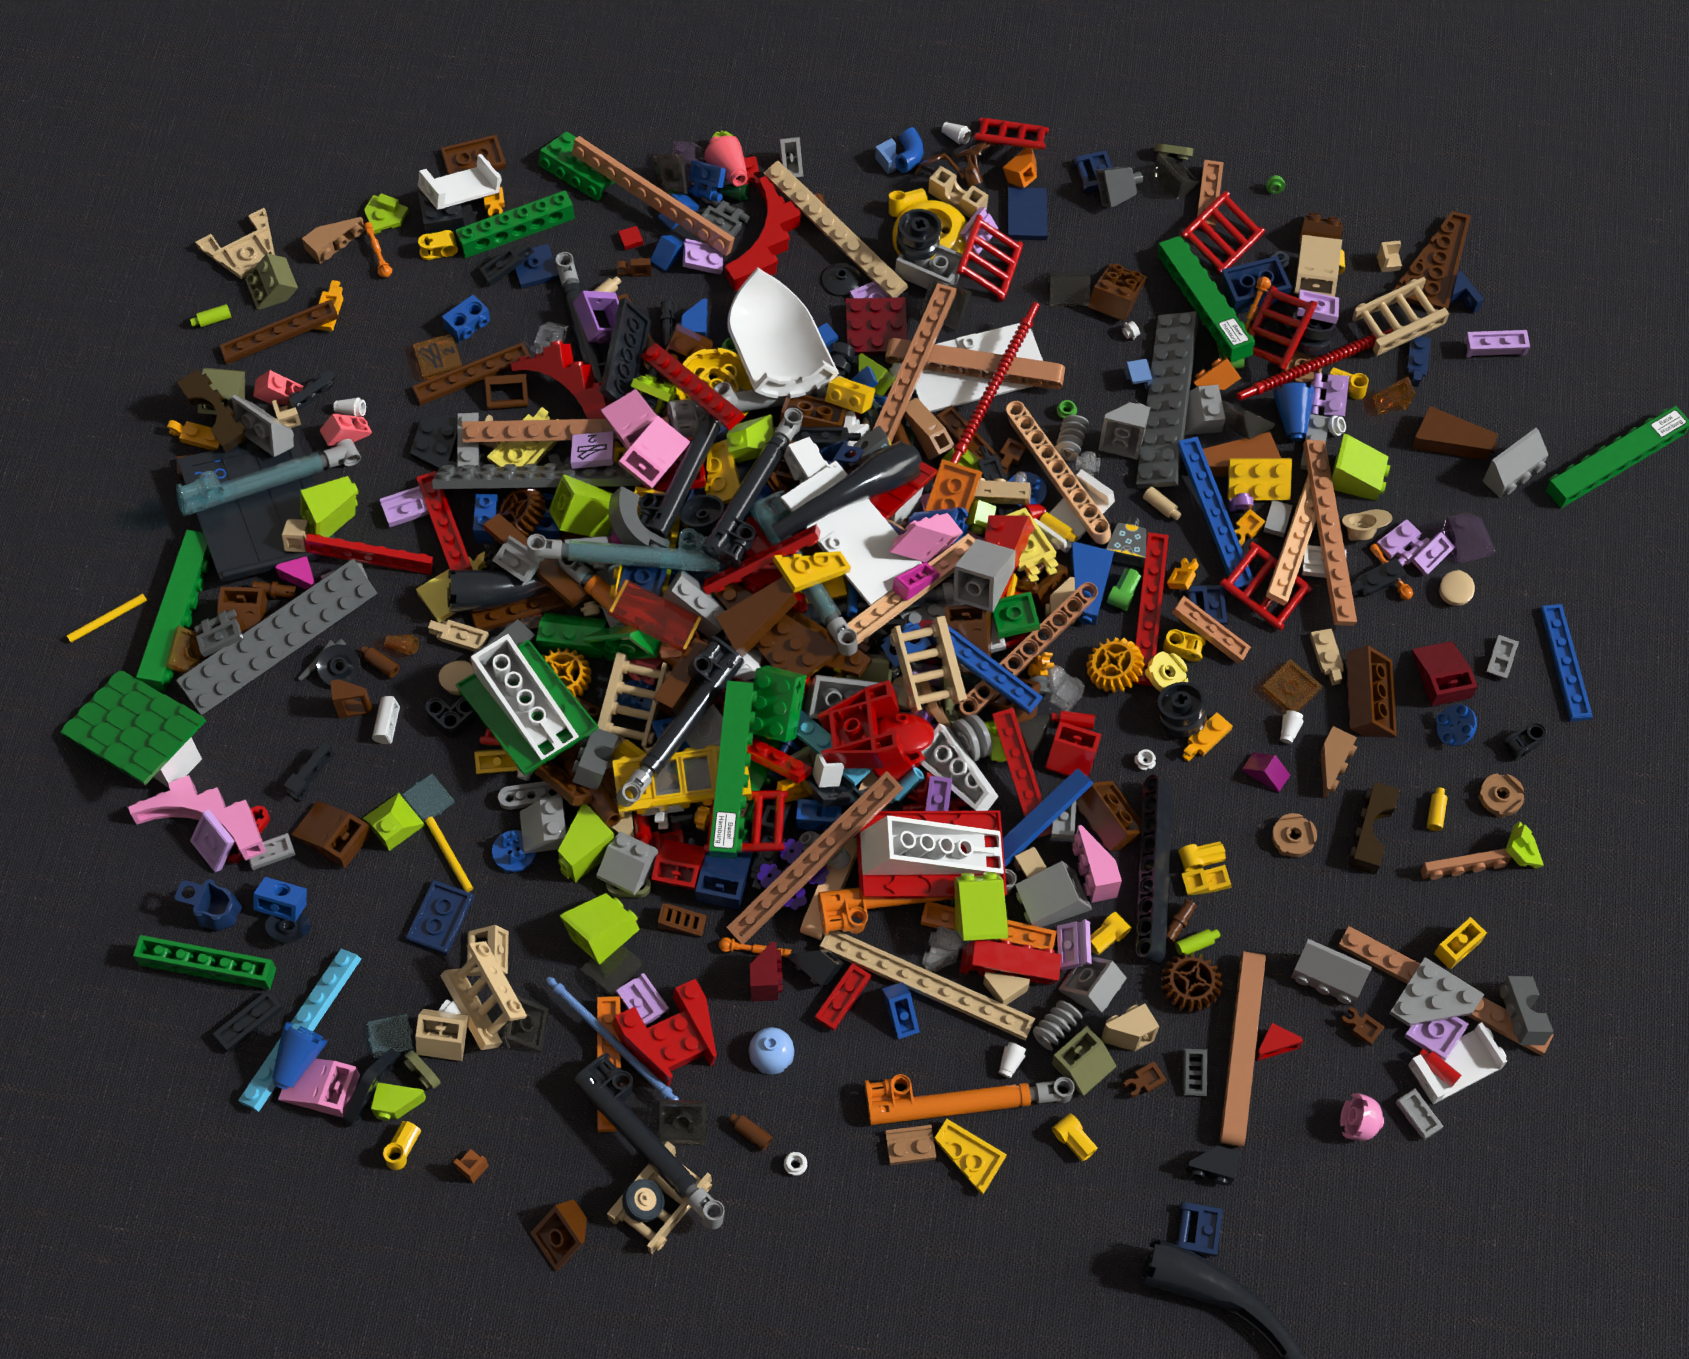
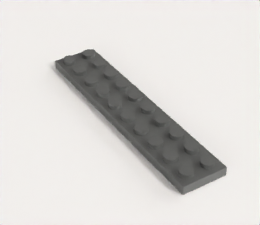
M1197 311L1158 315L1151 367L1152 383L1149 386L1146 405L1150 407L1140 451L1136 481L1138 489L1178 486L1181 454L1177 443L1180 440H1184L1199 318Z
M616 462L609 466L572 469L571 463L565 466H557L555 463L545 464L544 466H536V464H526L524 466L506 464L503 467H495L493 464H487L483 467H475L474 465H464L462 467L444 465L442 468H439L432 481L433 489L558 487L564 474L595 487L641 486L642 483Z
M351 559L242 634L243 640L215 652L177 678L176 682L199 714L203 715L378 593L356 561Z

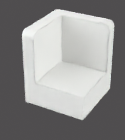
M817 754L812 775L818 787L840 786L844 765L843 763L827 764L822 754Z

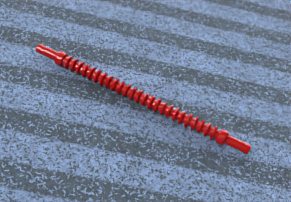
M1037 302L1032 303L1026 316L1021 319L1020 325L1017 327L1018 330L1015 331V335L1012 336L1013 339L1010 340V344L1007 346L1008 349L1005 350L1003 358L1000 359L1001 363H998V367L995 369L996 372L990 378L991 382H988V386L985 388L986 391L983 392L984 396L980 397L981 400L978 401V405L975 407L976 410L973 411L974 415H971V420H968L969 424L963 430L964 434H961V439H958V443L954 447L955 452L950 462L958 464L961 456L966 454L967 447L970 446L969 442H972V437L975 436L974 433L980 427L981 418L985 417L986 409L990 407L989 404L992 403L994 395L997 394L996 390L999 389L1004 376L1007 375L1006 371H1009V367L1012 365L1011 362L1014 361L1013 357H1016L1021 343L1024 342L1026 334L1029 333V329L1033 325L1032 320L1040 307Z
M1391 328L1382 333L1387 335L1392 333L1394 330ZM1371 334L1361 340L1352 342V344L1344 345L1343 348L1340 347L1325 355L1316 357V359L1302 363V365L1294 366L1293 369L1290 368L1270 378L1261 380V382H1256L1252 387L1236 394L1237 399L1243 400L1254 394L1260 395L1277 386L1291 382V380L1305 376V374L1314 372V370L1317 371L1319 368L1322 369L1355 353L1362 352L1364 349L1372 348L1376 337L1374 334Z

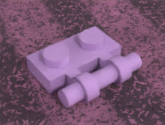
M1315 373L1314 380L1311 381V385L1314 387L1311 414L1318 415L1319 407L1325 408L1324 416L1345 417L1349 376L1328 374V382H1322V374ZM1321 389L1327 390L1326 400H1320Z
M1406 519L1380 539L1377 545L1390 560L1397 556L1400 564L1404 566L1412 562L1411 559L1430 542V539L1425 538L1419 541L1418 538L1421 532ZM1409 545L1412 547L1409 551L1404 550Z

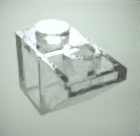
M547 322L541 325L534 341L536 353H543V347L550 346V342L562 341L563 344L568 325Z
M1054 665L1052 669H1048L1047 676L1049 680L1048 688L1051 691L1050 701L1063 711H1070L1082 697L1085 686L1078 678L1071 677L1065 673L1062 667Z
M938 926L936 933H931L928 945H931L929 953L925 952L922 965L925 966L926 970L933 973L957 961L963 942L957 931Z

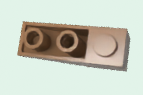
M353 218L315 228L302 238L305 251L320 264L330 259L334 253L346 247L350 241L359 237L365 231L363 218Z
M918 398L909 401L904 415L928 459L931 460L953 448L955 445L946 428Z
M1334 726L1320 752L1323 797L1327 798L1330 791L1335 792L1340 782L1336 780L1338 774H1344L1348 763L1345 762L1347 757L1352 758L1357 749V746L1354 745L1357 737Z

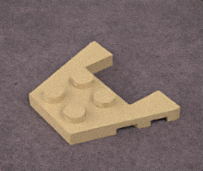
M265 208L248 215L256 231L220 248L212 234L196 241L198 249L240 279L247 277L266 253L275 255Z

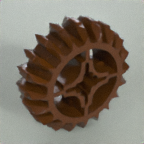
M514 488L513 492L508 493L506 499H503V503L499 505L500 510L496 514H501L524 536H529L530 532H535L537 525L540 526V521L544 519L543 514L547 511L545 509L547 506L546 498L537 488Z
M1194 952L1190 953L1189 957L1182 953L1181 959L1177 956L1173 957V962L1168 961L1166 964L1167 968L1162 971L1164 977H1161L1160 982L1164 985L1161 990L1162 992H1168L1165 996L1166 1000L1173 999L1172 1006H1175L1177 1003L1180 1004V1011L1184 1007H1188L1189 1013L1192 1012L1193 1007H1195L1197 1012L1202 1010V1006L1208 1009L1210 1003L1216 1002L1215 996L1220 995L1221 991L1218 988L1222 986V982L1219 981L1221 974L1215 972L1217 965L1209 966L1211 963L1210 959L1202 960V954L1195 958ZM1192 968L1189 972H1178L1181 969ZM1199 971L1206 977L1208 983L1200 977ZM1194 975V983L1193 985H1191L1190 989H1188L1189 980H1191L1192 976ZM1174 981L1177 982V983H1176L1177 985H1179V986L1182 987L1183 993H1181V992L1177 989V987L1175 986ZM1192 993H1205L1197 997L1190 996Z

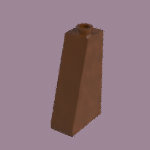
M1430 406L1411 448L1487 460L1490 453L1495 454L1499 445L1495 441L1499 434Z
M784 577L716 616L735 651L742 657L798 602L794 596L797 592L794 593Z
M704 638L701 640L693 639L653 697L659 710L675 717L686 704L698 684L689 675L688 666L700 650H704L709 644L708 640ZM696 663L697 668L704 671L703 666Z

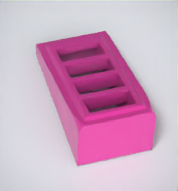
M924 562L895 577L893 591L903 600L907 601L939 578L940 573L927 562Z

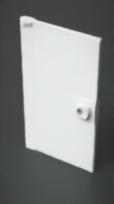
M1020 324L966 335L954 340L938 343L937 345L1003 355ZM1029 329V333L1026 334L1024 342L1021 343L1016 357L1043 361L1032 330ZM923 369L915 391L923 405L930 412L946 409L951 405L954 407L981 400L980 397L984 396L983 392L986 391L985 388L991 380ZM1002 381L999 389L996 390L997 394L994 396L1033 386Z
M834 461L828 467L783 495L781 500L792 512L848 474L837 461ZM869 499L849 505L805 528L807 529L815 524L818 525L821 532L817 543L823 552L841 551L851 566L850 572L844 574V576L869 606L893 590L895 577L922 564L919 560L889 551L890 547L894 544L893 540L899 535Z

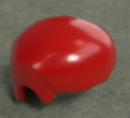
M922 772L925 775V779L907 795L908 799L919 804L927 802L930 776H934L930 772Z

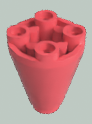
M728 135L711 138L705 151L704 159L706 163L726 168L725 179L735 186L745 184L747 181V171L742 147L735 136Z

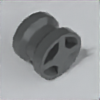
M1035 676L1029 679L1040 683L1042 700L1051 696V690L1047 686L1049 684L1048 677Z

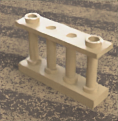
M1424 277L1418 280L1413 279L1407 285L1367 304L1362 303L1355 308L1352 320L1355 322L1362 318L1376 337L1373 351L1377 356L1446 324L1449 316L1446 308L1435 310L1422 292L1426 281ZM1415 294L1428 313V316L1418 318L1405 298ZM1397 302L1411 323L1404 327L1400 326L1387 306ZM1380 310L1394 331L1387 335L1383 334L1370 314Z
M945 616L936 617L932 621L931 627L905 633L901 632L900 626H896L891 630L890 641L892 646L896 648L908 694L906 697L907 706L909 709H912L913 714L922 710L921 704L949 698L953 700L955 705L967 700ZM932 635L936 637L938 644L936 648L907 654L905 641ZM937 656L942 659V669L912 674L910 662ZM942 677L947 679L949 685L947 690L918 696L915 683Z
M617 652L598 721L599 729L618 736L642 741V748H649V745H653L655 733L653 732L654 728L651 722L656 721L659 711L653 697L671 672L668 664L663 663L661 671L633 665L628 661L626 654ZM630 672L658 679L656 691L626 685L625 682H622L624 674ZM626 693L653 699L650 712L619 705V702H617L619 694ZM618 713L648 720L645 732L614 726L611 723L613 715Z
M486 941L469 943L467 948L472 957L462 968L445 970L440 976L460 1013L469 1015L467 1026L481 1050L498 1048L502 1040L497 1032L507 1021L525 1019L527 1015ZM477 965L482 976L471 986L466 976ZM488 984L493 994L482 1005L477 994ZM498 1002L503 1013L492 1024L487 1013Z
M667 1141L664 1146L675 1156V1146ZM648 1164L635 1181L638 1179H648L655 1182L662 1191L680 1204L672 1216L664 1209L658 1217L665 1224L657 1234L642 1222L632 1220L625 1213L622 1205V1196L609 1210L607 1215L608 1219L615 1225L619 1221H625L650 1241L647 1245L648 1252L652 1254L656 1249L659 1251L667 1241L666 1236L691 1206L687 1203L688 1199L686 1197L681 1198L675 1192V1189H672ZM686 1168L690 1175L697 1179V1187L699 1189L703 1188L708 1192L712 1187L711 1175L707 1172L700 1179Z

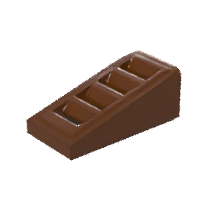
M663 903L658 919V929L702 938L707 915ZM668 914H671L670 922L666 921ZM677 916H681L679 924L675 923ZM686 918H690L688 927L684 926ZM695 919L699 920L697 929H693Z

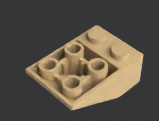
M1302 235L1294 287L1295 295H1299L1301 289L1335 297L1342 240Z

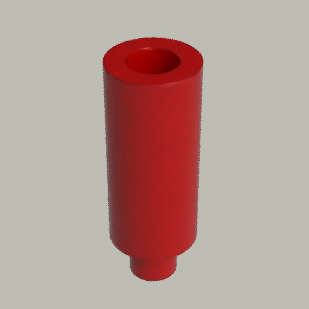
M1061 710L1060 714L1052 713L1051 721H1061L1083 729L1093 730L1095 715Z
M636 811L632 816L635 837L637 840L648 844L652 838L648 815L642 816L637 814Z
M1423 1048L1418 1054L1422 1055L1430 1070L1451 1088L1462 1076L1433 1051L1428 1053Z

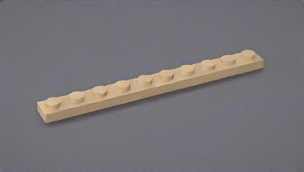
M776 161L764 172V176L770 182H773L783 195L798 207L811 222L890 298H897L908 288L907 284L779 161Z
M829 931V934L825 935L820 945L821 950L828 949L836 957L897 984L904 982L910 990L1025 1041L1035 1021L1034 1017L840 931Z

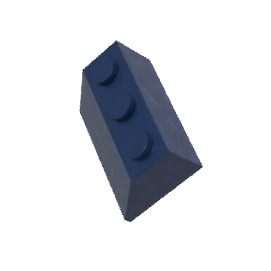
M1278 256L1222 269L1221 271L1227 304L1230 308L1234 309L1236 314L1249 311L1257 295V280L1261 277L1269 278L1271 286H1275L1278 289L1277 291L1290 295L1292 289ZM1264 291L1263 296H1261L1258 308L1261 307L1268 291ZM1274 298L1271 305L1282 303L1283 301Z

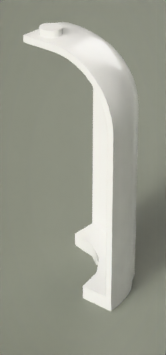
M757 267L738 290L728 314L730 336L754 391L772 398H778V396L795 398L806 395L805 392L815 388L819 390L832 381L839 372L810 312L790 289Z

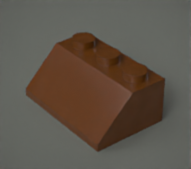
M809 395L795 398L786 396L780 422L787 409L797 408L803 414L800 427H843L847 409L826 402L825 399Z
M1113 781L1093 782V785L1076 800L1078 810L1085 815L1090 827L1097 832L1102 839V844L1110 851L1121 850L1141 838L1142 821Z

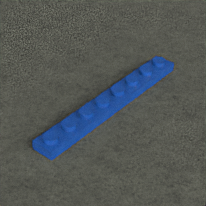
M1198 436L1180 440L1177 443V447L1226 573L1229 576L1244 557L1243 551ZM1249 566L1244 569L1233 584L1239 589L1247 588L1253 580Z

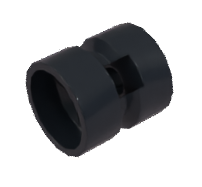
M832 343L829 354L836 368L845 371V379H847L854 360L855 350L846 343Z

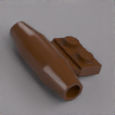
M575 757L570 758L564 764L565 772L573 779L575 773L571 771L575 761L579 760ZM611 767L605 770L598 790L583 786L593 795L592 803L587 805L607 827H613L621 820V815L615 804L618 801L614 770Z

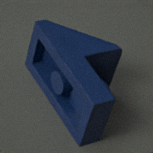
M1459 271L1455 279L1449 305L1462 299L1464 305L1474 314L1480 311L1484 298L1464 273Z

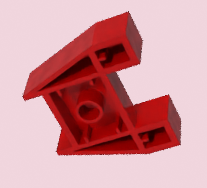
M890 680L867 686L817 715L823 728L827 732H831L832 748L821 750V754L827 764L843 763L844 769L888 768L906 762L904 745L896 730L878 734L877 718L899 713L898 697Z
M696 979L675 988L672 998L680 1013L646 1028L636 1007L616 1015L613 1020L612 1027L622 1045L636 1056L667 1087L670 1086L673 1078L671 1071L702 1056H705L708 1064L712 1066L717 1056L707 1000Z

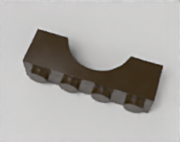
M197 369L177 382L191 405L204 404L216 410L217 418L211 432L226 453L247 440L244 435L246 429L240 421L235 422L232 418L235 415L229 405L224 406L222 404L223 397L217 389L212 390L210 387L212 382L206 373L202 375Z
M1374 782L1371 789L1367 788L1364 801L1368 802L1366 808L1362 807L1359 820L1363 821L1361 827L1357 826L1354 839H1357L1356 846L1352 845L1349 853V858L1352 859L1350 867L1373 874L1377 873L1381 865L1385 846L1376 839L1373 833V823L1378 819L1392 816L1396 808L1400 789Z

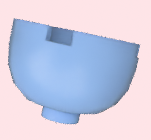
M763 1028L751 1039L749 1046L750 1061L761 1073L769 1075L779 1074L793 1061V1042L789 1035L779 1028Z

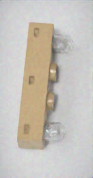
M1022 471L1017 472L1014 482H1006L1004 479L985 481L984 478H981L973 502L981 500L986 503L1030 505L1031 486L1030 483H1027L1026 473Z

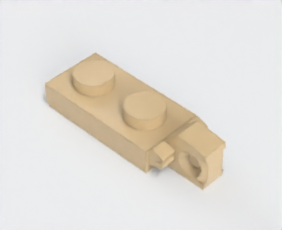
M431 620L428 626L429 633L436 635L438 640L474 652L485 646L489 636L487 631L452 620L443 621L442 624Z
M1332 629L1311 632L1310 639L1321 673L1329 675L1332 686L1341 684V672L1344 669Z

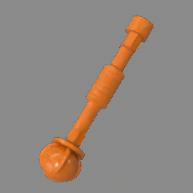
M367 222L364 224V228L371 239L370 244L379 261L377 267L378 274L383 278H387L391 275L392 268L383 260L380 245L374 236L373 226L371 222Z
M1261 277L1257 280V295L1246 316L1245 329L1247 332L1249 331L1251 321L1254 320L1261 296L1271 286V282L1267 277Z
M1377 544L1370 547L1371 552L1382 564L1388 562L1383 557ZM1402 581L1397 582V592L1400 593V598L1403 600L1412 598V588Z
M728 937L722 938L719 941V948L724 952L730 950L733 952V950L741 949L760 954L767 947L757 944H740ZM781 949V956L787 958L791 954L792 949Z

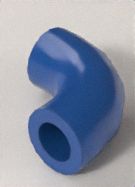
M913 127L905 130L899 136V140L904 146V152L896 156L895 164L902 173H906L919 165L924 154L923 142Z

